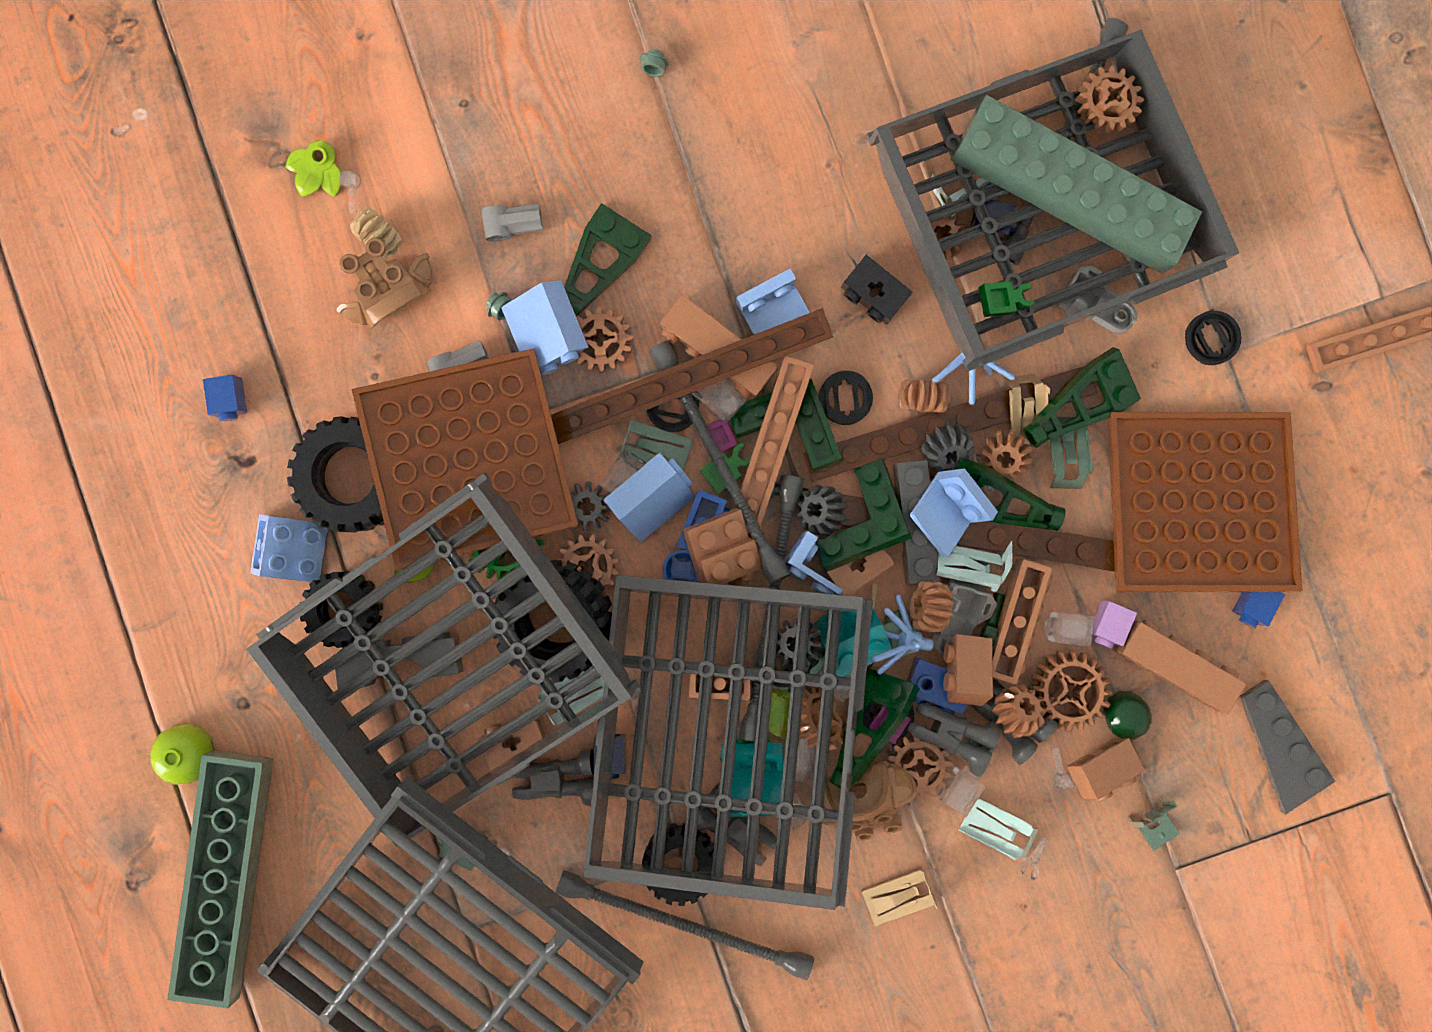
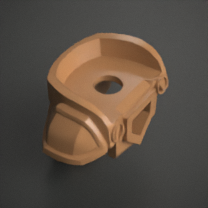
M374 237L369 239L366 243L367 252L359 257L353 254L344 255L340 259L341 270L348 274L356 273L360 278L358 285L353 291L360 302L341 304L336 309L337 312L343 314L351 322L361 323L363 326L368 325L371 329L398 308L431 291L428 286L431 284L430 278L432 275L431 265L428 261L430 257L427 253L417 256L408 272L397 259L387 262L382 256L386 253L387 246L381 238Z
M886 761L877 762L874 765H870L858 782L856 781L852 792L867 790L862 798H855L852 831H854L858 841H866L873 838V829L882 826L886 833L900 831L902 829L900 814L896 813V808L909 803L917 794L914 778L907 770ZM831 776L826 778L824 808L839 810L841 788L830 783ZM822 821V824L838 825L835 822Z

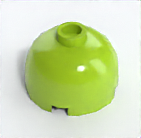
M190 723L174 725L164 730L155 739L150 751V762L155 774L163 781L174 785L190 784L198 780L202 755L213 751L211 736L203 728Z

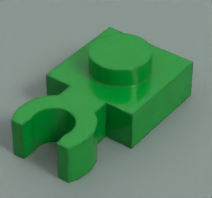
M1011 281L986 283L979 286L978 290L984 317L1011 315L1017 311V308L1023 310L1034 305V300L1027 301L1022 296L1023 292L1031 289V285L1025 283L1013 289Z
M743 443L735 446L730 458L724 452L721 453L723 454L722 458H725L728 468L732 472L731 475H734L733 478L736 480L742 476L737 468L739 466H748L751 456L746 460L739 458L738 452L745 447ZM713 461L700 470L718 494L726 489L727 485L724 484L725 482H723Z

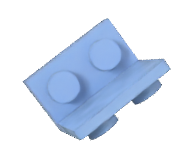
M791 269L737 296L736 304L753 335L810 313L794 285L796 278Z
M964 468L938 472L910 516L941 556L947 557L951 554L970 523L993 521L998 511Z
M259 514L250 573L263 577L307 582L320 579L328 528L320 527L311 521Z
M809 531L802 532L785 558L791 575L800 581H804L807 578L813 582L811 588L818 593L841 595L843 589L802 564L803 561L809 562L818 549V546L815 545L818 537Z

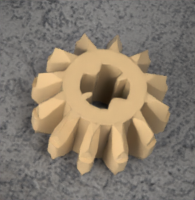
M366 208L350 224L352 233L364 246H366L369 239L374 237L381 238L386 243L387 250L382 256L384 260L390 255L392 256L402 244L401 237L396 230L373 209Z

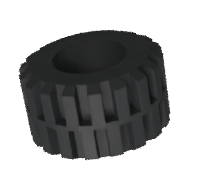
M332 572L319 576L320 579L313 580L309 584L311 588L304 590L302 596L307 599L336 577L343 579L349 572ZM359 575L336 592H346L352 597L354 602H357L374 590L373 587L375 585L372 581H366L365 576ZM326 599L300 617V621L307 624L304 628L307 634L314 632L331 620L328 615V602ZM378 601L355 617L366 632L381 622L382 616L379 615V611L383 610V603L379 604ZM341 627L321 642L326 647L343 648L352 643L355 638L347 627Z
M676 823L669 824V828L666 831L664 855L670 850L683 848L685 823H682V826H676ZM701 831L697 832L695 856L698 859L697 871L711 873L714 843L710 841V836L707 833L703 834ZM654 835L650 838L645 848L642 859L643 865L651 866ZM647 886L649 891L653 890L655 892L654 897L658 900L661 897L666 899L665 903L672 905V902H678V906H685V902L688 901L694 904L698 902L700 896L704 898L707 893Z

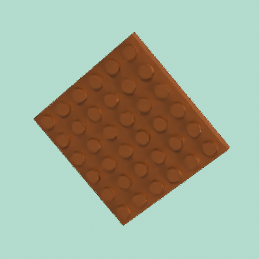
M534 348L352 389L390 547L400 541V532L485 472L493 482L490 487L510 505L532 537L578 526ZM470 497L437 520L435 524L447 539L483 513ZM489 524L456 547L455 551L458 555L487 549L500 541L501 538L491 524ZM425 530L392 552L396 571L404 569L435 547L434 542Z
M1111 412L1110 418H1108L1116 592L1303 591L1291 412Z

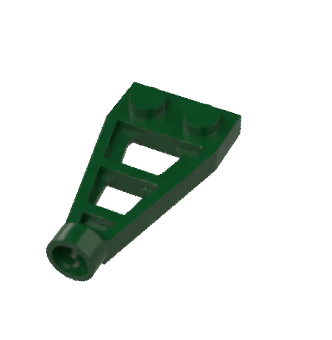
M602 203L584 229L564 286L569 301L574 307L573 311L576 317L637 261L652 238L651 234ZM598 241L605 242L619 252L618 259L606 269H599L590 261L593 247ZM583 269H587L599 277L596 285L586 294L575 288V283Z
M1112 347L1089 362L1032 420V423L1023 428L1027 440L1033 447L1038 448L1054 437L1110 418L1111 412H1122L1141 400L1120 349ZM1097 381L1105 398L1104 402L1093 408L1086 409L1080 398L1081 393L1091 382ZM1071 400L1077 415L1060 424L1056 412Z
M959 458L954 470L965 468L980 489L982 486L988 485L1003 495L999 505L995 507L998 513L993 521L987 522L1041 529L1049 528L1056 531L1061 528L1065 518V508L1049 504L988 466ZM1012 498H1018L1031 505L1026 515L1006 512Z
M868 667L864 706L862 710L857 712L855 739L858 734H863L872 738V742L862 757L853 755L851 792L856 781L858 782L905 720L920 689L913 683L885 673L878 674L876 670ZM871 703L888 709L887 717L874 730L866 728L863 724L865 710ZM846 728L837 767L829 780L830 783L841 788Z

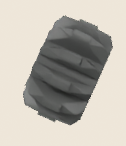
M947 422L942 428L935 426V431L933 433H926V440L921 443L923 457L937 473L943 470H952L955 468L960 457L969 460V456L975 453L973 439L970 433L960 426L959 423L952 426Z
M586 481L585 491L576 483L574 489L578 494L575 496L570 492L578 526L573 528L577 529L581 522L584 521V532H589L590 522L593 523L596 530H600L601 525L597 519L601 518L605 522L610 520L608 516L602 514L603 510L612 511L608 505H603L604 499L610 494L607 493L599 497L603 490V486L600 484L592 493L591 481ZM590 498V503L595 504V510H590V515H586L585 511L580 509L581 503L585 504L584 500Z
M820 485L812 486L811 491L803 492L805 501L797 502L802 507V511L796 515L799 518H804L801 527L809 529L810 533L817 536L820 534L822 536H830L833 534V531L842 529L840 520L845 521L848 519L843 514V510L849 506L846 503H841L844 497L841 492H836V488L832 486L823 487Z
M798 618L794 620V628H792L789 621L785 620L783 621V626L786 631L783 632L778 629V635L781 636V639L777 640V647L780 646L781 649L776 651V658L785 655L781 662V665L787 667L791 660L793 667L795 650L794 652L791 650L794 646L790 642L793 638L796 639ZM810 622V625H809V632H810V630L812 629V626H813V623H812V622ZM815 630L808 635L806 668L811 667V662L808 659L809 656L817 660L820 658L818 653L813 652L814 647L823 648L822 642L813 641V639L821 635L819 630Z

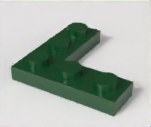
M809 379L795 424L813 472L841 463L842 457L813 381ZM772 392L727 408L737 438L760 431Z
M882 458L854 469L871 519L815 542L826 572L912 538Z

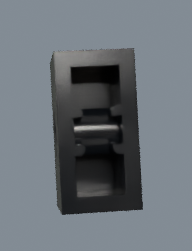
M867 254L841 286L845 290L843 295L849 301L856 305L861 303L868 309L866 313L877 323L883 321L885 324L890 322L913 293ZM878 287L880 289L879 295H876L874 298L869 295L871 289Z

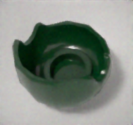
M1119 691L1108 698L1107 702L1110 703V706L1108 708L1103 707V714L1107 727L1114 735L1119 738L1135 740L1147 733L1152 724V715L1148 704L1140 696L1131 691Z

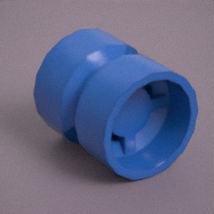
M678 550L671 553L665 559L663 565L665 580L698 582L689 551Z

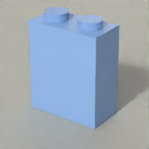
M561 280L540 283L501 307L518 350L524 351L534 348L542 375L558 370L557 365L561 362L562 364H567L578 359V353L588 348Z
M659 453L608 495L604 502L625 527L640 542H643L696 496L689 488L693 483L675 460L671 458L667 462Z

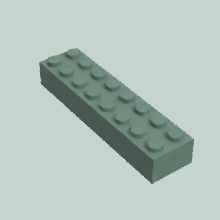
M988 95L976 107L950 158L951 161L1161 274L1178 264L1202 213L1197 208Z
M215 750L203 754L201 757L167 1000L229 1008L240 998L273 758Z

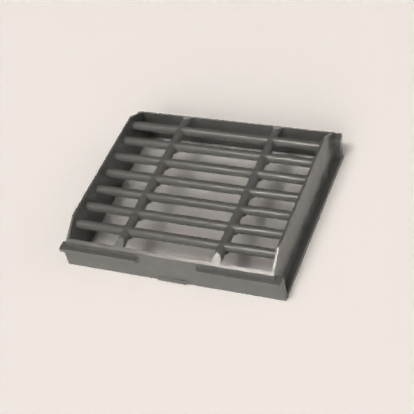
M1142 30L1030 71L1024 70L992 82L990 86L879 126L874 131L866 134L870 146L876 145L883 175L953 339L966 357L962 361L967 372L1064 333V327L1128 301L1136 305L1228 267L1226 261L1239 254ZM1115 57L1117 72L1119 73L1122 69H1126L1125 77L1128 79L1134 75L1133 86H1141L1142 88L1137 93V96L1144 98V101L1138 106L1142 111L1135 118L1139 131L1094 148L1090 145L1085 132L1094 129L1095 123L1091 121L1085 124L1084 120L1078 118L1073 105L1077 104L1075 99L1080 92H1067L1061 76ZM1049 81L1056 99L1020 112L1021 114L1035 120L1062 110L1068 126L1055 132L1067 139L1073 137L1077 144L1101 157L1145 142L1151 158L1123 169L1136 176L1157 169L1163 183L1158 188L1202 211L1183 251L1184 254L1194 250L1203 261L1201 264L1150 283L1145 269L1149 267L1124 254L1128 262L1127 264L1034 300L1035 304L1027 309L1021 310L1017 308V311L1011 315L993 316L973 324L967 307L981 302L979 290L961 296L955 282L956 278L997 263L1004 279L998 282L1011 281L1012 288L1015 289L1021 284L1032 282L1115 248L1100 241L1019 274L1014 273L1008 258L1077 232L1079 229L1064 223L1004 246L996 230L1045 211L1030 204L992 218L984 203L1011 192L998 185L985 190H979L972 176L975 173L953 162L955 169L916 184L913 183L907 167L947 152L952 156L963 134H954L948 118L975 109L986 95L999 100ZM937 123L944 141L904 156L901 155L894 138ZM961 180L967 197L933 210L925 211L919 195ZM973 207L979 221L978 225L942 239H937L931 223ZM985 235L991 252L949 268L943 253L944 250ZM1133 274L1139 287L1138 289L1043 327H1037L1032 315L1033 313ZM1021 319L1026 331L1025 334L984 349L979 338L980 334Z
M486 472L400 532V541L379 556H372L345 575L343 579L336 577L256 634L259 640L246 649L374 818L377 817L390 800L391 794L397 786L402 783L396 776V773L433 749H438L447 762L415 783L422 789L427 790L451 773L457 774L466 788L442 802L445 807L453 812L493 785H500L528 767L531 761L643 690L636 679L631 682L616 651L510 505L490 487L493 482ZM471 497L483 514L446 539L435 522ZM491 524L501 540L465 564L455 551V548ZM425 530L435 544L433 549L351 606L347 607L336 591ZM510 550L520 566L486 589H483L473 574ZM440 558H445L453 568L454 572L368 632L363 629L355 618ZM528 575L539 591L502 615L492 599ZM464 583L473 596L470 600L386 657L383 656L374 644L376 640L458 584ZM325 599L336 613L334 618L296 644L279 633V631ZM547 601L557 617L521 640L510 625ZM477 609H483L491 620L490 624L404 682L392 668L393 666ZM342 626H346L355 640L317 667H314L304 653ZM565 626L576 642L539 665L529 650ZM501 634L510 646L509 649L423 706L419 704L411 693L412 690L494 635ZM360 651H365L374 663L373 666L333 692L323 677ZM584 652L594 667L557 690L547 675ZM514 659H520L528 670L527 674L442 730L437 728L429 717L431 714ZM378 676H383L392 687V690L351 716L341 701ZM602 677L613 693L576 717L565 700ZM533 684L539 685L547 698L459 755L448 743V739ZM397 700H401L410 711V714L372 740H369L359 726ZM556 709L566 724L476 781L465 764L549 710ZM420 725L429 738L390 764H387L378 752V749L413 726ZM401 808L396 811L389 821L410 838L426 829Z
M616 575L609 643L618 654L624 667L641 669L640 686L643 690L639 693L629 785L610 783L618 707L598 719L596 734L597 755L583 877L835 910L838 906L845 907L855 794L850 791L856 720L857 712L862 710L864 706L873 600H866L864 597ZM631 592L649 594L642 657L624 655ZM661 595L679 597L673 658L671 660L655 658ZM691 598L708 600L703 659L701 663L684 661ZM720 601L738 602L731 666L714 664ZM750 604L768 605L763 666L761 669L744 667ZM781 606L799 608L792 672L774 670ZM811 609L829 611L823 675L805 673ZM842 612L857 613L851 678L836 676ZM653 670L671 672L659 789L641 787ZM683 673L701 676L689 792L671 790ZM713 676L731 679L719 796L701 794ZM743 679L761 681L749 799L731 797ZM604 682L603 699L613 693L606 682ZM773 682L791 684L780 803L762 801ZM804 685L822 687L811 807L792 805ZM834 689L850 690L839 810L824 808ZM608 796L627 798L621 862L602 861ZM640 799L657 802L651 866L633 863ZM669 803L687 806L681 869L663 867ZM699 806L717 809L711 873L693 871ZM730 810L748 813L742 877L723 874ZM760 814L776 815L779 817L773 881L754 878ZM791 817L810 820L804 885L785 882ZM822 821L838 823L832 890L816 887Z
M407 777L397 786L387 804L276 949L257 970L259 974L334 1032H387L349 1002V997L355 990L409 1032H431L365 980V977L372 968L454 1032H491L494 1028L499 1032H520L504 1019V1015L511 1007H514L544 1032H566L521 997L529 985L533 986L576 1020L568 1032H586L628 981L633 984L639 978L644 961L543 883L542 879L512 856H508ZM399 808L451 847L442 860L436 859L389 822ZM380 832L432 871L425 882H419L372 845ZM363 855L415 894L408 904L403 905L354 867ZM463 856L558 932L549 942L544 943L454 873L452 867ZM346 877L397 916L390 926H384L337 889ZM442 880L537 953L538 956L531 964L526 965L437 896L434 893L436 887ZM329 899L380 938L373 948L369 949L320 911ZM424 903L429 905L520 976L513 986L508 987L418 917L417 911ZM312 921L363 960L355 970H351L304 933ZM406 925H409L501 997L500 1002L493 1008L488 1007L400 938L402 930ZM568 939L615 975L604 989L558 954V950ZM295 943L345 981V984L339 991L333 990L287 954ZM389 947L393 948L484 1019V1021L477 1029L470 1028L382 959L383 954ZM548 963L595 999L586 1011L540 976V972Z

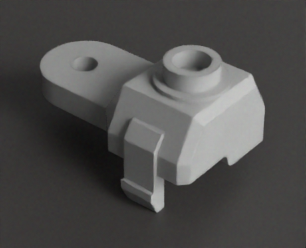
M1092 265L1081 267L1072 275L1065 288L1104 272ZM1106 284L1058 303L1057 307L1065 313L1073 315L1118 297V295L1111 292ZM1126 302L1081 321L1093 320L1113 333L1122 334L1128 331L1137 321V311L1131 303Z
M955 579L949 580L948 587L950 591H953L952 602L955 603L952 607L954 615L949 618V626H946L942 632H935L933 637V645L941 654L944 652L945 645L956 634L971 636L975 626L992 617L997 603L992 594L985 588L970 582Z

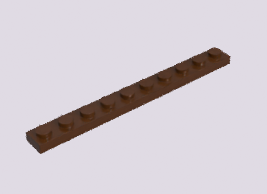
M821 308L552 414L551 418L558 444L833 338L834 336L824 309Z
M1085 366L1041 379L1043 385L1046 384L1050 388L1048 404ZM1094 381L1082 391L1081 399L1097 394ZM1032 382L1021 386L1022 417L1025 406L1024 398L1033 397L1035 400V385ZM1009 390L976 399L973 405L969 402L947 408L943 413L934 412L837 442L842 462L813 472L805 452L803 456L811 482L859 468L881 458L885 460L922 448L921 443L926 440V433H933L935 426L942 428L947 422L952 426L959 423L967 432L972 433L1011 421Z
M844 495L841 503H846L849 506L843 510V514L848 519L845 521L840 520L841 525L853 527L871 519L864 498ZM983 521L970 523L956 544L1004 553L1012 541V554L1115 572L1114 543L1111 540L1041 528Z

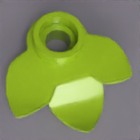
M314 141L309 144L307 149H296L287 159L286 168L297 172L295 185L302 197L313 194L320 187L330 195L336 196L341 188L342 172L335 164V150L328 142ZM318 150L323 153L322 161L316 159V152Z

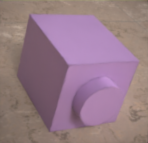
M1101 600L1088 633L1096 636V643L1112 649L1114 644L1124 646L1137 613L1110 601Z

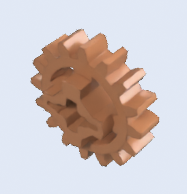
M1112 65L1106 71L1099 67L1094 73L1090 72L1084 79V82L1078 87L1077 90L1080 94L1075 99V102L1082 104V107L1077 112L1078 114L1085 113L1087 115L1084 120L1085 124L1091 121L1095 123L1094 131H1097L1102 126L1104 127L1105 134H1109L1113 129L1119 133L1136 121L1135 118L1141 113L1142 110L1138 106L1144 101V98L1137 96V93L1142 88L1141 86H1133L1134 75L1128 79L1125 77L1126 69L1115 73V68ZM1111 96H1114V98L1109 103H1104Z
M601 306L597 307L596 314L593 315L587 309L585 310L587 316L585 319L579 316L576 318L582 333L588 325L594 322V327L588 333H583L588 348H592L595 351L596 359L588 356L583 350L578 353L581 356L577 362L583 365L587 361L589 371H593L595 365L599 366L601 373L605 372V366L610 365L614 371L616 370L615 362L617 360L621 363L626 362L623 353L632 352V349L626 345L634 341L633 336L626 335V332L631 327L629 324L621 325L624 316L620 314L614 318V310L612 308L607 311V314H603ZM606 321L615 325L620 333L611 332L607 328ZM603 333L608 340L604 341L603 346L599 347L597 342L593 340L598 339L599 334ZM619 346L618 350L608 358V352L613 347Z
M579 535V543L577 544L569 539L568 545L570 548L568 550L564 548L559 549L561 554L564 555L563 559L555 560H561L562 566H566L568 562L577 564V570L582 572L584 568L580 565L581 562H588L590 559H593L592 567L595 570L591 573L593 576L590 579L594 578L600 581L605 588L602 594H607L605 586L607 584L615 586L614 580L611 579L612 575L620 574V571L614 569V564L619 563L620 559H612L611 557L615 552V548L606 549L607 540L605 539L601 540L599 544L596 543V535H591L589 541H586L583 535ZM583 547H593L587 555L581 556L575 552ZM602 555L605 556L607 561V573L601 569L600 559Z
M811 686L803 690L800 738L808 740V747L815 746V749L817 748L822 695L821 687L814 689ZM833 701L829 751L843 744L844 731L842 728L846 727V723L840 718L843 712L836 709L837 701Z
M913 735L910 741L903 736L901 738L903 745L893 744L892 747L896 753L895 755L887 754V758L893 764L904 768L913 776L917 793L922 800H925L926 792L928 791L933 796H936L935 788L937 786L946 788L942 779L944 777L951 778L952 776L946 770V767L953 765L951 760L944 759L948 752L944 749L939 750L938 746L924 742ZM923 747L931 749L937 758L927 757ZM910 749L908 757L905 760H901L903 754ZM918 759L926 764V766L921 767V772L919 773L912 768V766L917 765ZM937 772L936 776L928 783V778L931 774Z

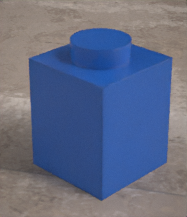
M232 374L203 379L208 415L219 417V421H232L238 419V414L247 413L241 377Z
M1242 592L1232 612L1240 615V622L1252 628H1256L1257 625L1269 627L1285 594L1282 592Z

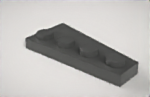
M1263 680L1240 696L1252 732L1255 733L1260 746L1258 749L1262 760H1265L1270 774L1268 776L1270 783L1276 791L1281 813L1286 815L1336 782L1268 680Z

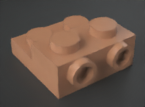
M735 508L683 529L699 583L729 585L728 582L737 578L738 581H747L756 576L755 571L762 568L755 540L748 536L741 509Z

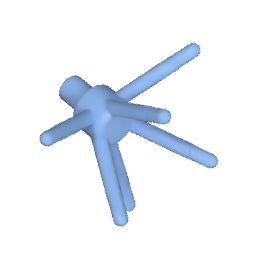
M962 351L959 356L932 379V382L938 383L963 363L962 360L966 357ZM994 361L982 366L988 375H992V369L1010 380L1015 379L1014 374ZM976 369L969 371V403L971 405L975 404Z
M899 594L896 595V601L903 622L889 608L884 609V613L902 630L900 634L885 631L888 638L898 640L899 647L872 658L873 662H878L891 657L877 670L878 674H883L907 651L915 653L919 649L931 651L933 648L932 639L924 638L920 632L912 629L905 605Z

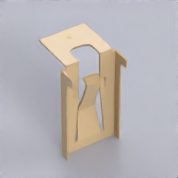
M1034 374L1015 376L1014 380L1003 378L1012 388V390H1009L1011 429L1015 431V438L1020 436L1022 402L1021 386L1019 383L1032 382L1035 385V400L1033 397L1024 398L1022 434H1024L1023 428L1032 423L1034 419V404L1036 416L1048 405L1050 388L1046 384L1043 385V382ZM1027 438L1025 439L1024 444H1030ZM1048 440L1044 444H1048V446H1050V440Z
M921 867L916 868L915 871L862 890L875 927L934 905L938 909L925 872H922ZM926 881V884L929 889V895L907 902L895 908L896 906L900 905L901 903L905 902L910 898H913L917 895L920 896L917 887L912 885ZM910 887V888H908V889H906V890H904V891H901V892H898V893H895V894H892V895H889V896H883V897H878V898H873V899L871 898V897H873V896H877V895H881V894H885V893H889V892H893V891H897V890H901V889ZM892 908H895V909H893V910H891V911H889V912H887V913H885V914H882V915L878 916V914H880V913H883V912H885V911H887V910H890V909H892Z

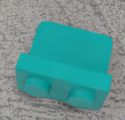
M873 608L867 666L874 663L872 661L874 656L892 649L884 627ZM842 612L836 668V675L840 677L852 673L856 612ZM829 613L821 616L813 624L815 630L821 632L819 638L825 650Z
M767 742L762 801L780 803L784 767L782 743ZM736 743L732 798H750L755 744ZM721 744V761L723 760L724 744ZM730 810L729 817L748 816V813L743 811ZM760 814V816H776V815Z

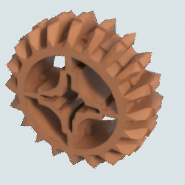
M1071 649L1067 657L1063 651H1057V661L1051 655L1046 656L1049 666L1047 667L1039 663L1037 667L1042 671V674L1033 673L1031 675V678L1038 681V685H1029V690L1035 689V692L1038 693L1035 697L1043 699L1040 706L1047 711L1043 717L1050 720L1054 719L1058 723L1056 729H1060L1064 723V728L1068 732L1072 731L1074 724L1078 730H1084V720L1090 726L1095 725V720L1092 716L1104 717L1103 712L1099 708L1100 706L1108 708L1110 703L1104 701L1103 698L1104 696L1112 695L1111 690L1104 689V686L1111 683V679L1101 678L1106 672L1105 667L1096 668L1098 665L1096 658L1088 660V654L1085 652H1081L1077 657L1076 651ZM1078 666L1087 674L1083 677L1078 676L1071 679L1068 674L1064 673L1063 668ZM1054 676L1057 682L1056 690L1052 694H1050L1051 697L1049 698L1048 687L1052 677ZM1066 682L1069 685L1075 686L1072 690L1073 697L1066 694L1069 691ZM1092 684V695L1087 704L1084 694ZM1070 702L1073 707H1076L1078 712L1074 714H1060L1054 709V706Z

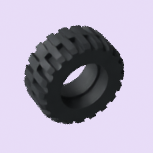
M343 416L333 417L332 421L323 420L317 423L315 430L308 429L302 435L305 439L302 444L296 443L292 451L296 452L294 460L289 459L287 468L292 469V476L287 477L288 486L294 488V493L291 494L294 503L301 505L299 511L305 517L312 518L314 524L329 528L331 531L357 533L359 531L372 530L377 525H383L384 520L375 483L364 499L349 504L335 500L328 492L325 484L326 466L330 458L337 451L345 447H357L367 452L359 418L352 416L351 418Z
M551 560L550 562L609 641L612 612H608L612 603L609 596L603 597L602 592L605 588L599 581L595 584L590 579L593 574L587 570L583 573L578 571L577 564L569 562L566 566H562L561 560ZM527 575L499 594L494 604L503 615L539 590ZM529 613L510 625L521 640L536 631L531 623ZM501 634L493 636L494 639H499L496 647L500 654L510 648ZM545 639L531 648L529 652L537 663L541 665L576 641L557 643ZM582 652L547 676L551 678L553 683L563 682L566 676L571 680L578 677L582 671L586 672L593 664L585 653ZM514 659L508 663L511 667L514 665L518 666L521 669L520 674L525 675L528 673L520 659Z

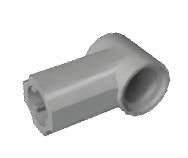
M539 204L512 208L504 205H495L481 210L486 241H503L512 238V235L543 231Z
M479 340L453 353L445 352L429 359L426 363L429 370L434 371L488 359L489 356Z

